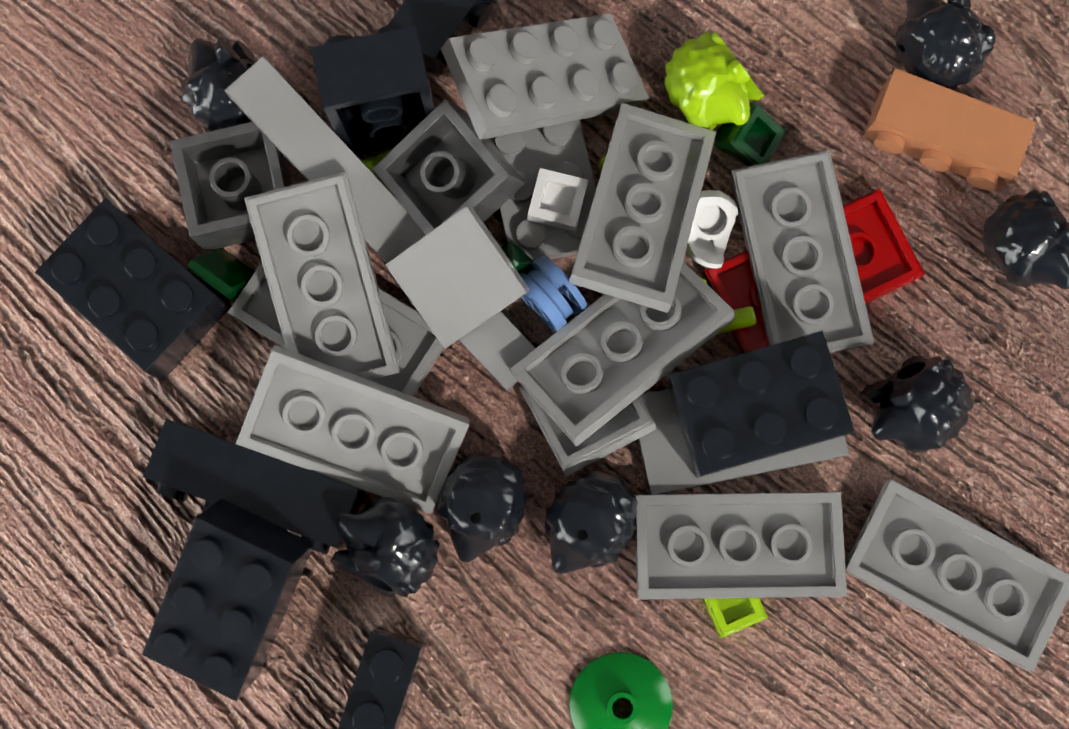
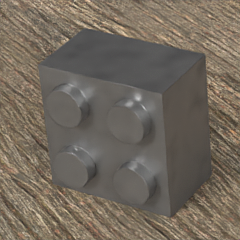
M446 99L372 168L426 235L470 204L482 222L486 221L526 184L489 138L479 140L468 113Z
M253 122L170 141L190 238L205 251L256 240L244 198L292 186L286 157Z

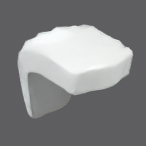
M719 190L701 191L685 254L703 267L714 269L722 267L727 242L738 215V205L729 195Z

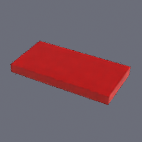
M880 188L843 205L865 304L925 276ZM747 250L724 260L721 268H707L702 272L707 285L733 310L751 306L754 309L757 321L755 326L731 331L742 354L770 346L768 338H766L761 316V306L757 298L756 284L753 280Z

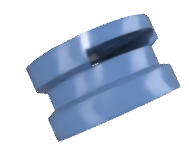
M541 254L532 262V270L527 274L519 273L530 289L521 298L530 309L532 308L539 315L538 318L550 330L557 332L567 324L566 319L572 314L579 315L588 305L578 288L574 284L569 283V277L551 259Z

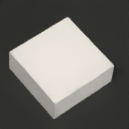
M540 168L527 215L528 221L576 232L588 186V179Z

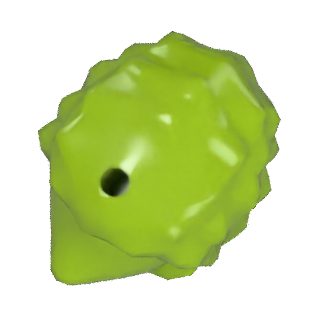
M704 32L696 39H688L681 47L674 50L673 58L665 64L667 76L664 85L668 92L670 103L681 110L689 124L713 130L719 124L732 122L736 125H743L750 117L749 100L759 101L765 97L717 32L712 34Z

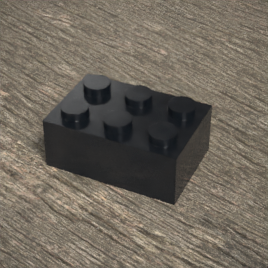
M399 24L387 25L378 29L375 34L357 38L348 35L335 36L327 39L324 45L311 47L323 109L336 135L356 156L395 147L435 109L416 25L409 27Z
M106 198L34 272L145 373L164 380L231 308Z
M823 330L673 373L668 378V385L696 478L855 432Z
M220 499L195 517L142 655L237 701L261 673L314 543L230 502Z

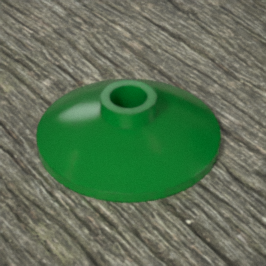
M614 652L594 659L579 673L570 694V714L575 729H668L672 717V695L665 677L651 662L632 653ZM622 697L627 698L632 703L631 712L624 717L615 715L612 711L614 701Z

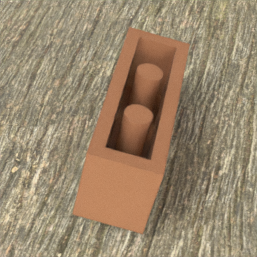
M895 68L881 87L862 137L873 141L874 145L884 152L891 154L904 153L920 159V163L930 170L937 172L950 171L966 177V181L974 187L984 190H1000L1017 176L1036 122Z

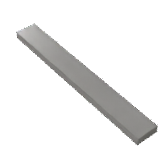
M264 56L225 90L231 100L308 181L347 172L365 241L386 264L426 236L401 203ZM501 311L458 340L505 391L510 390L518 382L510 368L536 349Z

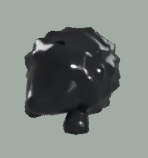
M906 0V19L902 25L898 26L895 39L896 57L898 61L905 65L906 72L948 89L970 83L976 75L982 72L985 61L993 51V45L995 44L994 31L990 26L983 24L976 13L971 10V0H947L948 4L943 0Z
M201 38L195 39L190 46L192 60L188 77L181 82L182 101L190 107L193 116L200 120L209 131L252 122L225 92L234 81L255 64V57L251 49L238 40L231 48L221 38L215 44Z
M1034 189L1025 195H1012L1005 202L1001 203L997 210L985 220V234L982 237V242L986 247V256L999 266L1010 284L1023 288H1028L1033 284H1054L1062 289H1068L1069 222H1067L1050 194L1045 190L1039 192Z
M921 355L909 358L888 379L870 384L862 391L864 398L868 402L880 403L871 426V433L874 438L879 441L886 439L894 440L899 446L914 453H923L931 449L942 448L947 440L957 437L960 429L967 425L969 419L967 413L974 406L970 398L972 389L966 382L963 372L955 369L950 360L942 359L940 356L931 359L924 358Z
M500 452L469 454L466 459L458 464L456 469L450 471L449 476L445 480L437 512L443 521L444 527L447 528L456 553L462 562H470L494 546H503L511 541V538L518 534L519 524L525 515L524 508L528 495L523 490L525 479L522 477V470Z
M592 470L588 474H582L576 481H568L561 492L556 494L552 506L546 510L545 533L550 538L551 563L555 573L564 574L589 566L596 568L613 563V561L617 560L619 553L628 545L629 539L632 538L636 530L634 521L636 519L638 501L621 477Z
M389 497L380 498L367 505L365 510L354 514L342 513L338 516L336 529L347 550L334 553L330 560L333 566L348 573L357 574L360 579L370 584L378 593L388 597H392L395 594L408 597L409 594L417 593L420 586L431 579L433 570L438 562L437 552L440 543L433 537V525L425 521L423 515L413 512L407 504L399 503Z

